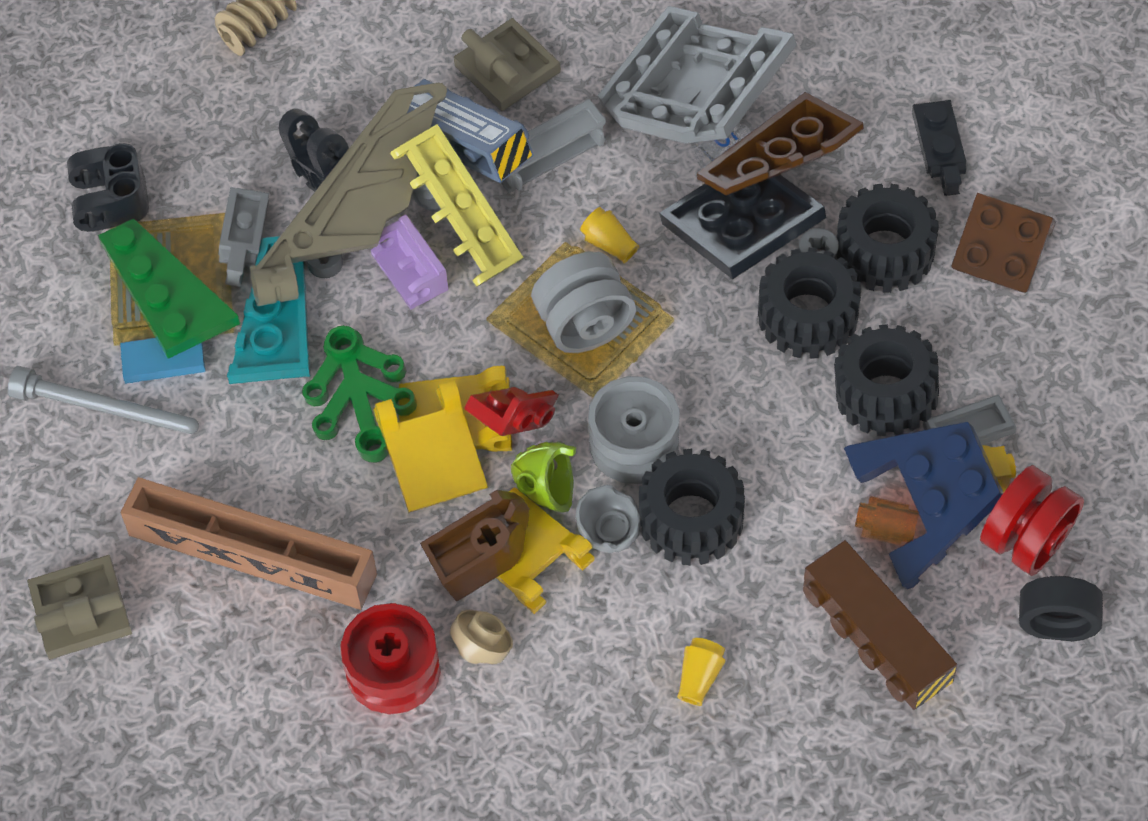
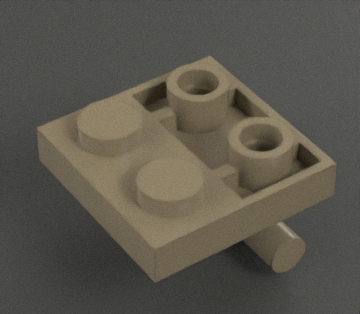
M514 18L509 19L482 38L473 29H467L462 34L461 40L468 47L454 56L455 67L501 112L561 72L560 62Z
M110 555L27 580L36 616H34L38 632L41 633L45 652L49 660L132 634Z

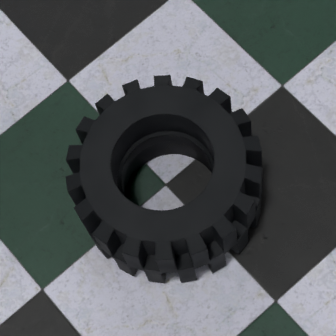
M882 183L874 184L873 190L870 191L864 187L858 190L857 197L851 195L846 200V207H842L839 213L836 236L838 240L837 259L840 257L848 262L847 269L854 268L857 273V281L866 282L867 290L874 291L875 286H882L883 293H891L892 286H898L899 291L908 289L909 281L916 285L922 281V275H927L931 270L939 230L936 212L933 207H927L928 200L923 195L916 197L915 190L909 187L905 191L899 189V184L892 183L890 188H883ZM877 231H891L899 234L905 240L886 244L872 239L869 234Z
M808 247V252H801L800 248L791 250V256L779 255L776 257V265L770 263L766 267L765 276H761L759 285L758 317L760 329L765 331V338L770 344L777 340V349L785 353L790 348L793 350L792 356L801 358L802 352H809L810 359L819 358V351L824 350L828 356L835 353L836 344L841 347L842 344L848 343V338L855 333L858 323L861 284L857 281V273L854 268L847 269L848 262L842 257L837 260L834 259V253L825 250L824 254L817 253V248ZM801 295H814L825 300L828 305L816 310H806L795 306L790 300Z
M888 324L879 325V329L872 330L871 327L862 329V335L860 336L854 333L848 338V345L842 344L839 348L838 357H835L834 363L836 402H838V409L841 415H846V420L852 426L860 424V431L868 434L871 430H874L877 436L886 437V432H894V435L898 436L903 435L904 429L907 428L914 431L920 427V420L927 422L931 418L932 410H936L938 405L939 366L937 353L933 351L932 344L928 339L921 341L920 333L915 330L908 333L904 326L897 325L895 329L888 328ZM880 376H892L902 379L892 384H879L871 381Z
M692 448L683 449V455L677 456L675 451L666 454L665 462L657 459L652 464V472H645L642 477V486H639V513L642 536L645 541L650 540L651 549L656 554L663 549L664 559L673 562L675 556L682 557V565L691 566V559L699 558L700 565L709 563V555L714 554L717 560L725 555V545L732 549L737 543V535L741 536L745 509L744 484L742 480H738V471L734 466L726 468V459L720 455L713 459L710 457V451L701 449L700 454H692ZM684 496H699L708 500L714 508L702 516L686 517L674 512L669 505L676 499Z

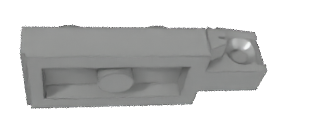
M230 187L218 255H220L219 262L228 264L226 285L241 287L245 266H255L263 235L269 193Z

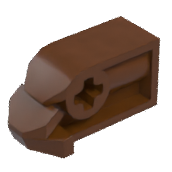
M502 490L493 491L489 494L492 498L491 500L420 543L442 585L456 602L510 570L518 563L524 548L530 508L524 499L516 493Z

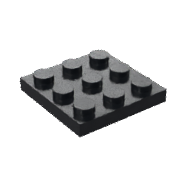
M781 174L728 195H724L709 185L703 184L659 212L662 225L732 280L827 218L825 207Z

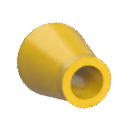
M598 207L581 225L580 231L585 235V241L617 257L623 263H626L639 249V245L631 238L611 210L605 211Z
M692 638L690 646H686L684 649L680 689L677 695L679 700L702 706L704 697L726 662L723 658L724 647L707 639Z

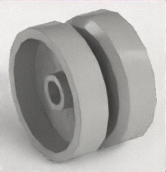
M588 251L574 254L557 262L541 275L534 284L531 293L533 304L541 319L546 322L548 332L556 347L567 353L593 350L610 342L626 329L632 322L636 312L635 302L627 287L621 283L619 273L611 258L602 252Z
M626 376L610 381L595 394L589 405L588 414L589 451L595 465L607 477L622 483L642 484V477L646 471L652 472V464L657 459L665 462L666 454L673 451L678 456L680 409L674 395L664 385L647 377Z

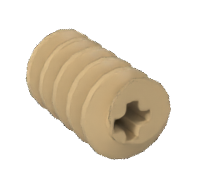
M236 0V2L229 3L225 11L223 10L216 14L214 18L215 26L228 48L238 56H243L245 48L242 42L249 47L255 46L256 40L252 33L259 38H264L267 35L265 26L275 29L278 25L275 16L280 20H286L288 12L285 7L296 11V1Z

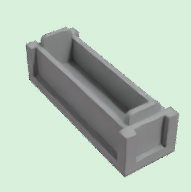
M587 99L529 130L528 141L534 156L501 182V184L508 193L513 192L515 189L520 191L524 184L597 145L603 146L606 141V137L603 134V125L606 124V119L590 99Z

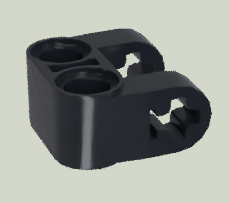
M294 108L287 111L279 121V134L290 156L295 173L298 177L303 176L308 181L305 184L315 192L349 149L346 140L330 128H320L316 119L301 109ZM301 121L302 124L299 127L300 131L304 134L298 136L295 134L298 130L296 124Z
M119 143L113 146L80 151L69 157L67 170L71 185L80 189L104 185L106 187V190L84 194L74 199L71 206L73 224L81 231L94 232L117 227L132 219L138 222L146 217L149 212L146 178L137 152L132 145Z

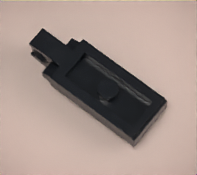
M951 100L913 104L912 116L927 174H930L931 178L940 177L944 196L960 194L959 186L962 184L960 174H966V158Z

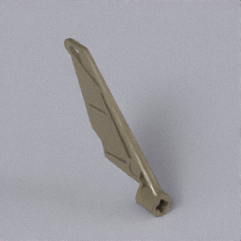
M438 82L397 89L390 95L260 263L256 266H250L252 288L257 306L273 304L277 301L284 302L298 299V285L292 263L378 246L385 223L408 209L413 192L410 182L417 178L418 174L406 154L394 160L390 152L431 128L437 104L446 97L447 87L443 83ZM430 93L433 96L432 99L407 114L414 95Z

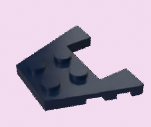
M969 422L852 444L844 448L854 474L861 483L870 481L899 466L927 531L926 534L888 553L899 580L906 589L914 588L921 581L919 577L933 563L937 565L947 555L946 550L962 534L967 536L993 510L1003 495L1002 488L976 431Z

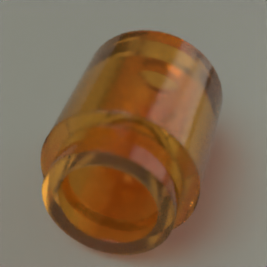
M870 496L868 504L862 502L859 504L855 527L863 529L861 537L901 546V542L909 543L913 541L919 512L918 510L909 509L910 504Z

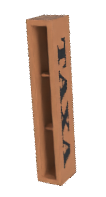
M140 477L137 478L120 512L127 532L131 537L362 610L377 576L372 550Z

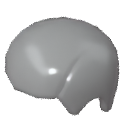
M603 485L589 489L579 500L575 515L578 531L581 536L592 544V548L606 553H619L628 549L639 537L641 517L637 504H635L631 496L617 491L612 485Z

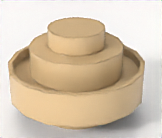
M476 610L461 611L450 626V635L458 648L459 654L470 663H501L513 647L512 637L504 624L496 616L488 612Z

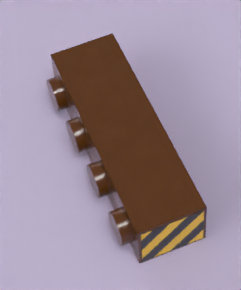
M846 540L805 567L803 592L808 601L816 608L820 606L824 608L831 616L830 622L836 633L843 639L849 637L859 648L858 654L862 662L870 670L878 669L886 678V686L897 701L903 702L905 700L915 710L953 683L958 664Z

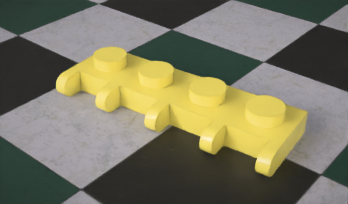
M438 124L390 152L394 160L403 157L405 154L420 175L411 181L410 185L414 190L424 184L427 186L441 208L440 211L431 216L435 223H438L447 217L463 242L453 249L454 253L458 257L469 251L482 271L472 280L476 287L523 258Z

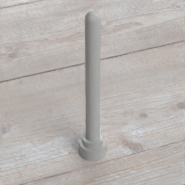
M16 366L9 379L8 395L12 398L27 401L28 398L36 399L38 396L188 434H194L199 429V423L194 418L44 381L42 376L37 375L34 369Z

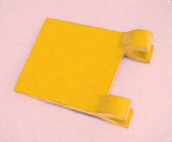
M492 366L477 375L399 384V388L410 389L417 401V407L412 414L407 416L399 415V423L443 410L438 400L436 389H438L439 384L455 380L463 413L475 449H484L492 452L512 451L511 435L500 436L464 410L469 397L473 394L510 388L509 377H506L505 366ZM403 398L399 400V405L407 404L410 399Z
M455 380L439 384L438 389H436L437 397L443 410L399 423L391 399L376 403L375 408H373L408 513L488 488L463 413Z
M514 487L509 492L516 493L523 498L530 508L524 548L518 563L510 570L496 577V579L510 589L518 600L535 614L546 604V600L540 596L544 592L543 588L533 580L563 553L582 571L595 559L589 553L592 549V544L579 534L571 533Z

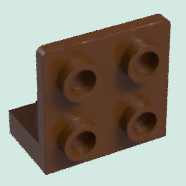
M977 193L951 267L954 270L1026 293L1029 290L1047 236H1051L1056 221L1053 217Z

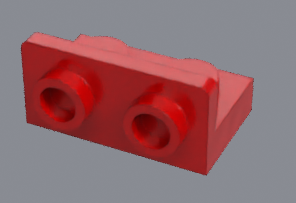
M510 387L473 394L469 397L464 410L500 436H506L546 426L555 413V407L553 406L559 394L553 390L528 394L522 389Z

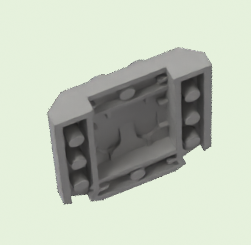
M668 6L601 90L598 98L602 107L622 128L684 144L728 138L797 46V43L792 33L761 27L756 36L703 24L698 12Z

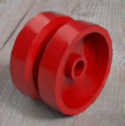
M1034 465L1026 467L1008 486L987 518L980 536L981 543L999 555L1013 549L1012 563L1030 576L1037 574L1059 549L1075 525L1084 504L1083 497L1066 486L1051 492V476Z
M396 603L380 604L357 614L346 627L340 644L342 663L348 687L358 702L371 711L396 714L408 712L418 707L435 691L441 673L435 632L424 615L410 606Z

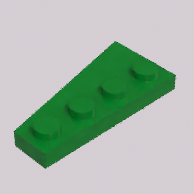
M135 219L98 235L103 249L168 359L240 325L239 316Z

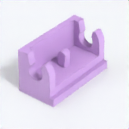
M406 214L399 217L398 221L383 228L379 240L380 244L371 249V254L410 310L448 291L446 269Z

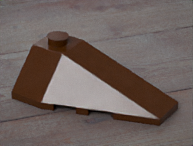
M804 92L698 171L697 179L724 195H728L807 165L831 153L863 130L864 125L858 119Z

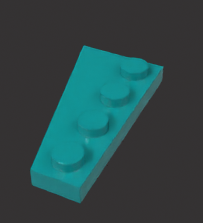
M280 236L262 238L255 266L260 263ZM304 261L292 263L298 285V299L284 302L277 301L273 304L257 306L253 288H251L249 299H246L243 311L244 320L241 331L238 332L234 346L235 355L233 363L230 364L227 374L229 384L310 377Z

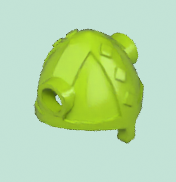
M543 442L538 445H531L523 453H518L511 464V474L518 490L536 504L561 513L569 511L572 506L574 486L569 456L576 454V447L565 445V443ZM553 459L557 462V468H556V469H554V461H553Z

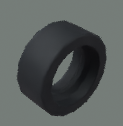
M1049 576L1030 581L1020 590L1019 624L1027 634L1041 639L1074 642L1093 637L1102 629L1103 593L1095 584L1069 576Z

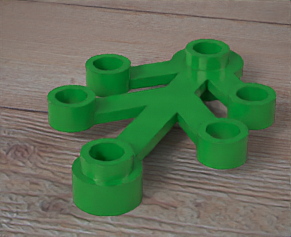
M337 326L328 332L324 341L323 349L327 356L314 378L303 386L302 394L305 401L311 406L318 407L325 404L329 398L326 387L340 367H342L344 379L324 411L313 419V431L321 440L333 439L339 431L337 421L351 400L360 428V432L355 438L358 453L363 460L377 463L384 460L389 452L380 428L376 426L367 394L382 401L391 399L396 414L400 416L412 414L417 407V401L414 393L408 388L398 389L360 373L357 363L359 361L381 369L384 379L395 383L401 381L406 375V367L400 356L395 354L386 355L364 345L363 338L357 330L349 326ZM343 345H350L344 350H339ZM392 365L399 366V368L394 372L387 371V369ZM312 390H322L321 394L317 397L309 396ZM403 398L410 399L405 405L397 404ZM323 423L332 424L326 431L319 430V426ZM373 445H381L377 450L368 451Z

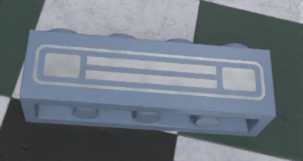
M422 79L415 86L432 84V82ZM447 88L445 99L437 104L431 127L438 124L463 165L501 183L534 156L528 141L529 133L522 123L517 120L512 121L498 114L494 109H487L474 103L469 97H462ZM430 93L414 95L407 114L432 99L433 96Z

